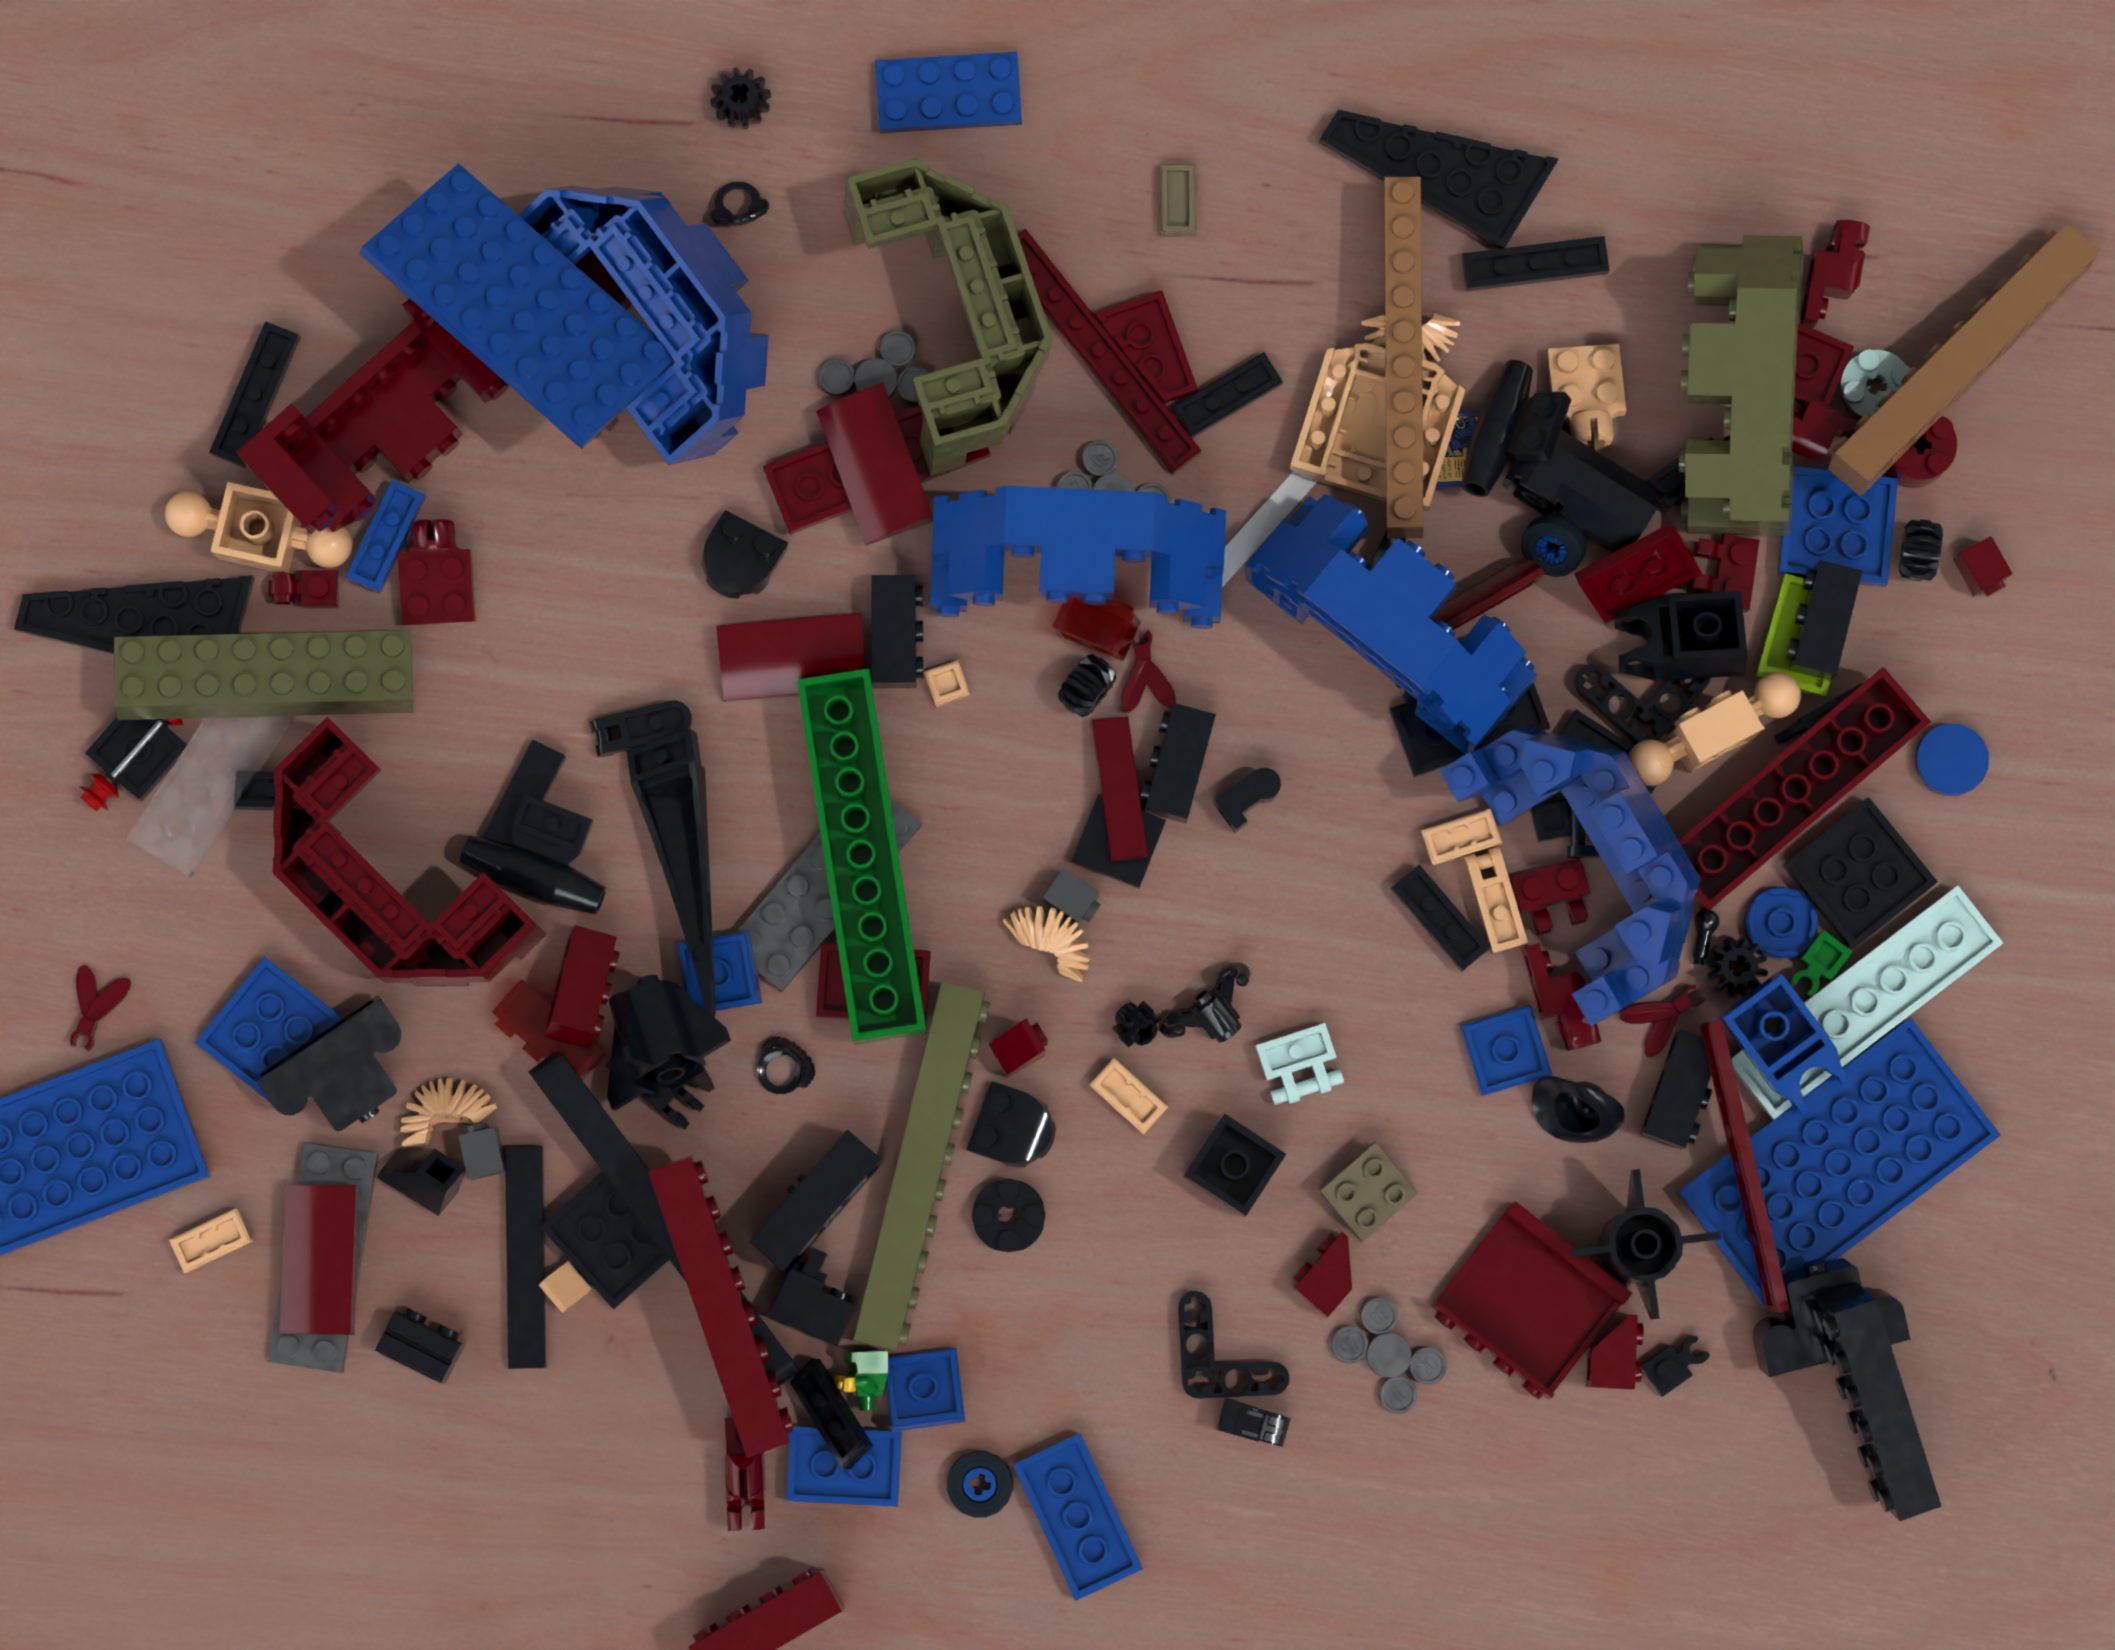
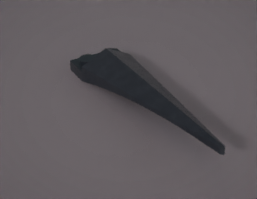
M687 729L626 750L631 785L654 843L680 920L706 1012L715 1017L705 768L701 765L697 733L692 729Z

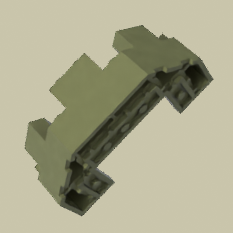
M915 158L847 177L844 216L854 246L866 243L867 248L870 249L925 233L933 259L942 256L947 257L980 359L912 379L923 414L919 443L930 476L965 466L967 453L1000 444L1007 433H1012L1034 392L1036 379L1049 356L1052 335L1008 205L995 198L992 200L976 192L974 187L950 175L945 176L929 168L930 165Z
M1743 235L1742 245L1701 244V248H1697V255H1694L1693 272L1688 273V294H1694L1696 305L1729 306V321H1735V324L1691 323L1690 334H1683L1682 354L1683 356H1689L1688 370L1681 371V392H1687L1690 404H1731V407H1724V429H1730V440L1687 439L1686 450H1680L1679 472H1685V497H1689L1688 501H1682L1681 523H1687L1689 534L1791 536L1794 476L1792 442L1798 324H1801L1804 259L1802 236Z

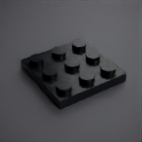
M1869 797L1782 865L1851 951L1938 882Z
M603 1171L540 1226L613 1310L669 1261L668 1257Z

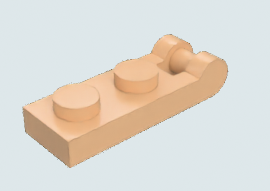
M1500 848L1488 849L1487 854L1476 856L1474 853L1463 856L1488 943L1491 947V953L1495 954L1527 945L1528 940ZM1492 867L1495 877L1483 880L1480 870Z

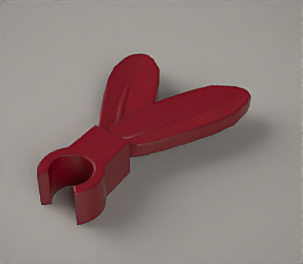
M1149 630L1146 632L1148 642L1145 645H1138L1134 640L1136 634L1132 632L1130 643L1135 650L1136 664L1123 690L1121 698L1123 711L1129 713L1138 706L1146 684L1160 704L1167 708H1172L1173 704L1176 703L1175 692L1163 673L1151 661V632Z
M86 965L79 968L76 976V990L81 1014L84 1018L81 1017L77 1030L70 1037L71 1046H77L76 1041L79 1036L87 1035L88 1043L84 1047L88 1052L92 1050L95 1044L94 1035L98 1025L97 1021L110 1013L128 995L131 987L130 979L121 978L115 980L98 996L96 979L93 972Z
M1696 985L1688 986L1683 991V994L1671 1003L1637 1004L1628 1007L1620 1013V1019L1630 1024L1656 1022L1645 1042V1055L1647 1057H1654L1663 1050L1681 1013L1691 1007H1698L1704 1002V997H1701L1697 1003H1692L1687 998L1688 991L1696 989Z

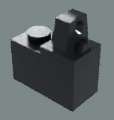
M813 1247L806 1264L797 1261L794 1269H790L769 1316L838 1347L857 1306L850 1303L851 1295L832 1287L830 1293L824 1292L826 1287L825 1280L828 1275L820 1272L828 1254Z

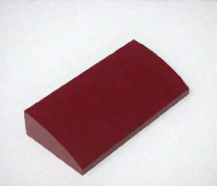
M883 382L846 396L816 411L865 546L933 522L931 509Z
M1523 557L1446 601L1432 621L1436 623L1438 620H1441L1453 630H1456L1534 585L1545 573L1542 567L1535 561Z
M861 613L716 626L724 702L799 695L798 679L867 669Z
M285 1185L279 1334L355 1335L360 1207L359 1186Z

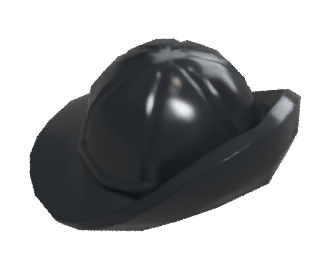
M1544 1076L1533 1086L1532 1107L1540 1126L1555 1138L1572 1143L1597 1142L1610 1137L1624 1123L1625 1113L1623 1106L1594 1083L1587 1081L1572 1082L1555 1076Z

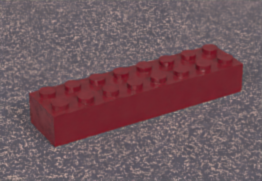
M1884 667L1878 670L1678 840L1700 876L1698 890L1693 901L1700 910H1703L1705 913L1711 910L1931 723L1930 719Z
M693 1155L650 1169L648 1173L746 1457L748 1458L790 1443L789 1433L794 1432V1426L788 1408L780 1409L776 1399L782 1396V1391L775 1372L767 1373L764 1362L770 1360L763 1336L755 1338L752 1326L757 1325V1319L751 1301L743 1303L740 1291L745 1289V1284L738 1266L731 1268L727 1257L733 1254V1249L727 1232L719 1233L715 1220L721 1218V1214L714 1195L706 1196L703 1184L708 1183L709 1180L702 1160L695 1162Z

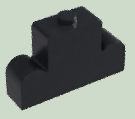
M377 995L255 1076L254 1079L279 1113L295 1115L301 1112L307 1104V1098L311 1096L335 1131H342L358 1119L363 1123L374 1117L380 1111L378 1106L396 1094L397 1089L374 1056V1053H387L394 1050L401 1040V1029L382 999Z
M1844 1258L1829 1262L1818 1259L1805 1263L1802 1269L1782 1274L1790 1306L1789 1311H1784L1785 1320L1782 1321L1776 1317H1766L1760 1320L1753 1330V1343L1759 1369L1768 1377H1773L1829 1362L1824 1345L1828 1344L1829 1341L1825 1330L1820 1331L1813 1310L1818 1309L1815 1296L1855 1282L1862 1287L1856 1266ZM1879 1288L1868 1290L1867 1292L1877 1300L1890 1344L1911 1340L1902 1304L1884 1290Z

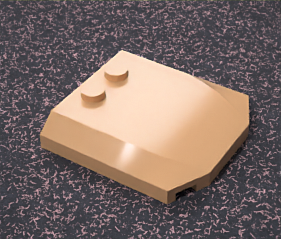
M1362 343L1355 344L1351 348L1327 349L1292 458L1290 470L1307 479L1386 502L1385 348ZM1422 359L1423 510L1428 511L1465 389L1460 385L1458 387L1444 374L1445 371L1436 363Z

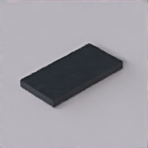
M1534 683L1480 749L1517 728L1529 726L1544 732L1550 730V724ZM1404 703L1390 708L1389 713L1414 778L1446 767L1465 755V753L1415 715L1417 704L1409 705Z

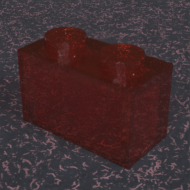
M1069 598L1067 603H1062L1052 628L1060 637L1124 661L1141 622L1136 614L1133 613L1134 608L1121 601L1115 600L1113 605L1107 602L1102 605H1091L1083 603V598Z

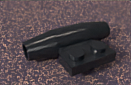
M1506 361L1483 402L1468 444L1461 484L1462 488L1471 495L1478 497L1489 495L1509 461L1510 455L1520 462L1550 461L1572 399L1566 392L1534 393V396L1529 398L1533 370L1522 361Z
M528 794L523 795L511 827L513 844L470 835L460 856V863L480 875L484 872L497 885L556 907L596 915L603 903L607 887L569 866L582 853L594 820Z

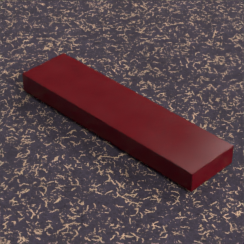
M1128 716L1092 720L1091 726L1110 862L1147 858V846Z

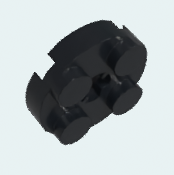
M1010 1178L995 1181L986 1186L977 1196L972 1212L974 1228L981 1241L991 1249L1008 1253L1021 1251L1031 1246L1041 1235L1046 1216L1043 1201L1038 1192L1029 1184ZM1005 1206L1007 1209H1010L1014 1206L1018 1209L1019 1214L1015 1216L1019 1217V1220L1015 1225L1010 1222L1005 1225L1000 1223L998 1217H1002V1215L998 1213L1002 1207Z

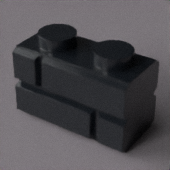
M407 1307L405 1313L395 1311L375 1351L441 1384H445L465 1346L464 1343L457 1340L460 1333L440 1324L438 1330L425 1324L427 1317Z

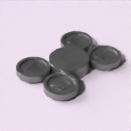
M892 331L885 335L881 341L880 353L882 359L873 358L864 361L855 373L847 361L842 359L829 360L820 369L819 381L822 388L831 395L847 393L851 390L854 383L858 392L883 382L889 399L898 389L900 396L904 400L911 403H919L912 379L929 374V372L924 368L912 366L903 370L897 379L894 367L908 365L915 357L916 345L908 333Z
M1103 440L1091 442L1084 449L1082 455V463L1085 470L1093 476L1100 477L1094 487L1089 477L1079 471H1070L1064 474L1057 484V488L1135 491L1132 482L1126 476L1112 473L1118 463V453L1111 443ZM1148 483L1137 491L1166 495V503H1170L1168 491L1160 484Z
M1377 1297L1365 1303L1361 1310V1321L1369 1332L1379 1336L1375 1337L1368 1345V1339L1362 1330L1348 1326L1341 1328L1334 1334L1331 1348L1338 1360L1348 1364L1356 1363L1366 1355L1367 1363L1374 1373L1381 1377L1390 1378L1384 1382L1380 1389L1382 1405L1392 1413L1401 1414L1409 1411L1415 1405L1417 1390L1409 1379L1399 1375L1404 1373L1409 1367L1410 1373L1416 1381L1422 1384H1434L1445 1375L1447 1364L1443 1354L1431 1347L1421 1348L1411 1355L1410 1346L1404 1338L1397 1334L1388 1333L1397 1323L1398 1312L1390 1300Z

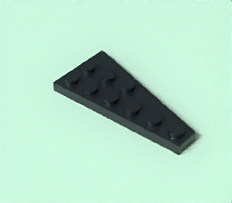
M1339 109L1319 141L1323 146L1383 181L1384 177H1421V204L1498 249L1507 246L1559 160L1549 156L1544 158L1527 154V151L1518 149L1513 151L1491 146V143L1436 131V133L1423 131L1415 126L1406 124L1401 126L1387 123L1379 118Z
M253 575L230 579L213 578L206 579V581H177L129 585L122 588H92L85 591L23 594L14 629L17 632L113 655L114 637L240 634L255 578Z

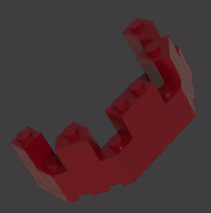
M410 298L402 306L412 323L304 418L291 403L236 452L249 469L310 534L316 530L319 532L323 531L327 527L334 533L355 521L364 519L373 510L376 498L355 474L358 471L363 473L371 468L376 462L377 458L375 456L379 452L409 483L414 478L416 480L423 478L432 469L433 465L431 463L439 455L446 456L458 446L460 442L458 438L462 436L460 430L435 402L439 399L444 401L456 391V384L461 378L484 403L499 398L509 387L505 381Z
M326 717L274 769L273 874L377 978L385 983H413L417 987L469 986V982H490L516 956L522 960L547 934L484 872L430 924L341 836L342 833L330 820L381 769L336 724Z

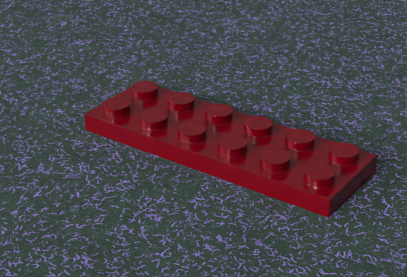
M920 405L895 414L921 483L960 469L956 468L930 476L919 443L923 421ZM827 441L763 466L790 535L852 511ZM986 447L967 453L965 466L990 457L989 448Z

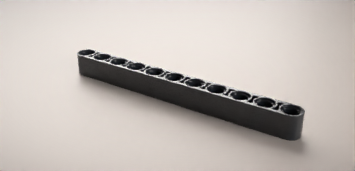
M557 1049L528 1071L685 1280L648 1173L650 1169L564 1055ZM740 1291L743 1303L749 1302ZM753 1308L757 1319V1325L752 1326L755 1338L763 1336L770 1360L764 1362L767 1373L775 1372L781 1386L797 1374L800 1369Z

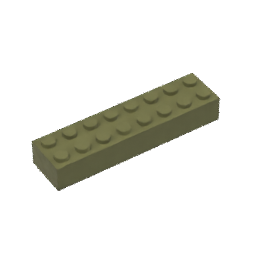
M411 630L114 637V697L118 720L413 713Z

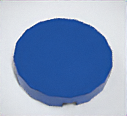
M1944 724L1933 728L1920 740L1915 752V768L1918 775L1925 782L1924 784L1931 791L1943 796H1959L1972 791L1983 781L1989 768V752L1984 740L1973 729L1961 724Z
M1785 886L1770 888L1756 896L1748 906L1744 919L1746 936L1752 945L1757 943L1759 945L1757 951L1762 955L1777 960L1791 959L1806 951L1815 940L1819 926L1817 911L1809 899L1799 890Z

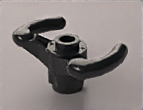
M1241 962L1230 963L1219 972V978L1216 981L1215 987L1212 990L1207 988L1198 993L1192 1000L1193 1006L1177 1011L1171 1010L1160 1019L1159 1031L1161 1034L1168 1038H1176L1185 1035V1027H1200L1205 1030L1211 1039L1215 1038L1219 1043L1234 1036L1242 1026L1238 1021L1240 1016L1231 1005L1234 981L1236 978L1237 985L1241 987L1246 986L1251 975L1249 967Z

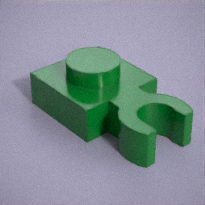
M1822 930L1799 959L1807 965V968L1795 973L1791 977L1789 984L1795 986L1800 978H1805L1810 982V988L1804 996L1807 998L1813 996L1819 989V978L1822 977L1830 982L1852 954V951L1825 930Z

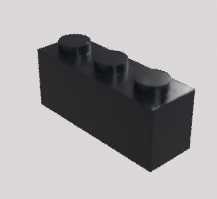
M1819 560L1813 569H1807L1802 589L1808 590L1805 604L1799 603L1794 618V624L1799 625L1796 638H1790L1785 655L1786 659L1791 660L1788 670L1829 681L1837 675L1862 570Z
M872 575L873 688H917V678H924L923 656H917L916 642H923V621H916V607H923V585H916L915 575Z
M1176 703L1173 704L1171 712L1164 711L1159 732L1165 733L1162 747L1154 746L1149 765L1156 768L1153 781L1145 780L1140 798L1141 802L1146 803V813L1187 823L1216 714Z
M1681 1029L1675 1032L1640 1132L1641 1136L1679 1150L1685 1149L1688 1143L1694 1144L1700 1128V1124L1695 1122L1699 1109H1706L1712 1094V1089L1707 1088L1711 1072L1701 1036Z

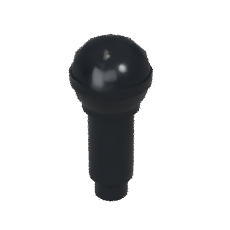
M1701 910L1694 919L1696 930L1698 931L1693 953V963L1704 965L1708 957L1711 936L1720 924L1719 916L1713 910H1709L1706 913Z

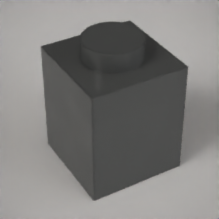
M1065 868L1061 870L1042 897V902L1056 908L1058 913L1063 911L1066 918L1071 916V922H1077L1078 926L1083 919L1089 923L1101 906L1096 901L1099 897V892Z
M488 1122L466 1127V1134L458 1135L468 1179L476 1180L506 1172L505 1156L498 1128H489Z

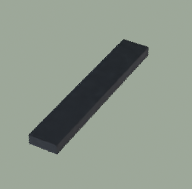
M543 1146L505 1147L508 1369L547 1368L546 1294L539 1287V1284L545 1279V1232L540 1228L545 1223Z

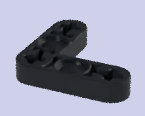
M1590 664L1581 668L1575 677L1574 685L1581 697L1632 742L1637 744L1648 739L1659 740L1707 687L1711 678H1699L1702 681L1701 684L1697 682L1692 683L1685 691L1691 694L1689 699L1681 689L1672 685L1676 681L1680 687L1686 679L1668 680L1646 705L1599 665ZM1594 673L1598 675L1597 684L1604 691L1608 684L1614 688L1607 693L1602 703L1596 699L1602 694L1597 688L1591 687L1588 690L1583 686L1586 682V679L1583 677L1584 674L1589 677ZM1668 693L1675 695L1679 699V709L1673 713L1665 712L1660 706L1661 696ZM1615 696L1625 698L1629 705L1627 713L1624 715L1613 714L1609 709V700ZM1635 709L1641 712L1636 717L1640 723L1645 725L1649 721L1654 725L1651 730L1655 735L1653 738L1650 735H1646L1644 738L1640 737L1638 733L1641 728L1634 721L1631 722L1629 727L1624 723L1632 716Z
M1198 1291L1188 1292L1181 1298L1178 1307L1181 1374L1183 1389L1189 1396L1198 1399L1266 1396L1280 1394L1287 1388L1290 1378L1285 1366L1278 1362L1215 1364L1213 1318L1210 1299L1207 1295ZM1192 1297H1198V1302L1205 1304V1311L1199 1313V1324L1207 1322V1330L1194 1328L1185 1331L1184 1323L1192 1324L1191 1312H1185L1184 1307L1191 1303ZM1193 1334H1200L1207 1340V1350L1202 1355L1195 1356L1187 1350L1186 1342ZM1250 1368H1258L1256 1376L1267 1375L1269 1368H1275L1276 1374H1282L1283 1382H1278L1276 1389H1270L1269 1383L1266 1382L1257 1383L1259 1390L1251 1391L1253 1379ZM1233 1369L1242 1371L1246 1376V1385L1239 1391L1230 1390L1225 1383V1376ZM1213 1370H1221L1219 1376L1221 1393H1214L1215 1385L1203 1386V1392L1196 1393L1195 1387L1188 1384V1379L1194 1378L1196 1371H1202L1204 1378H1214Z

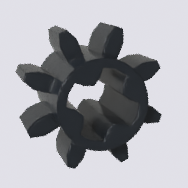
M1142 1001L1139 1006L1129 1002L1117 1011L1115 1016L1117 1024L1112 1029L1127 1047L1132 1046L1134 1042L1143 1046L1155 1038L1158 1031L1156 1023L1160 1021V1018L1145 1001Z

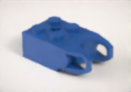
M1775 973L1717 1016L1719 1020L1722 1019L1724 1027L1771 1090L1789 1100L1800 1115L1810 1111L1804 1103V1098L1800 1091L1801 1077L1808 1069L1822 1067L1825 1071L1832 1074L1840 1084L1845 1085L1850 1081L1841 1066L1837 1048L1783 974ZM1768 1017L1772 1019L1778 1018L1779 1023L1775 1025L1778 1028L1776 1033L1764 1030V1025H1766L1764 1022Z

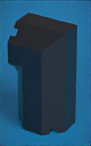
M1563 430L1560 431L1550 461L1520 462L1516 459L1502 482L1506 489H1508L1510 484L1516 488L1512 495L1522 503L1542 515L1552 514L1553 511L1560 513L1559 515L1573 521L1585 536L1613 553L1639 539L1666 496L1664 492Z

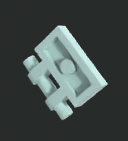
M1325 1023L1255 1046L1266 1081L1281 1077L1283 1083L1282 1088L1270 1091L1274 1105L1287 1101L1289 1104L1299 1102L1302 1096L1317 1091L1323 1094L1331 1091V1087L1344 1083L1340 1069L1326 1073L1323 1064L1337 1058ZM1312 1067L1315 1077L1295 1083L1292 1075L1293 1072Z

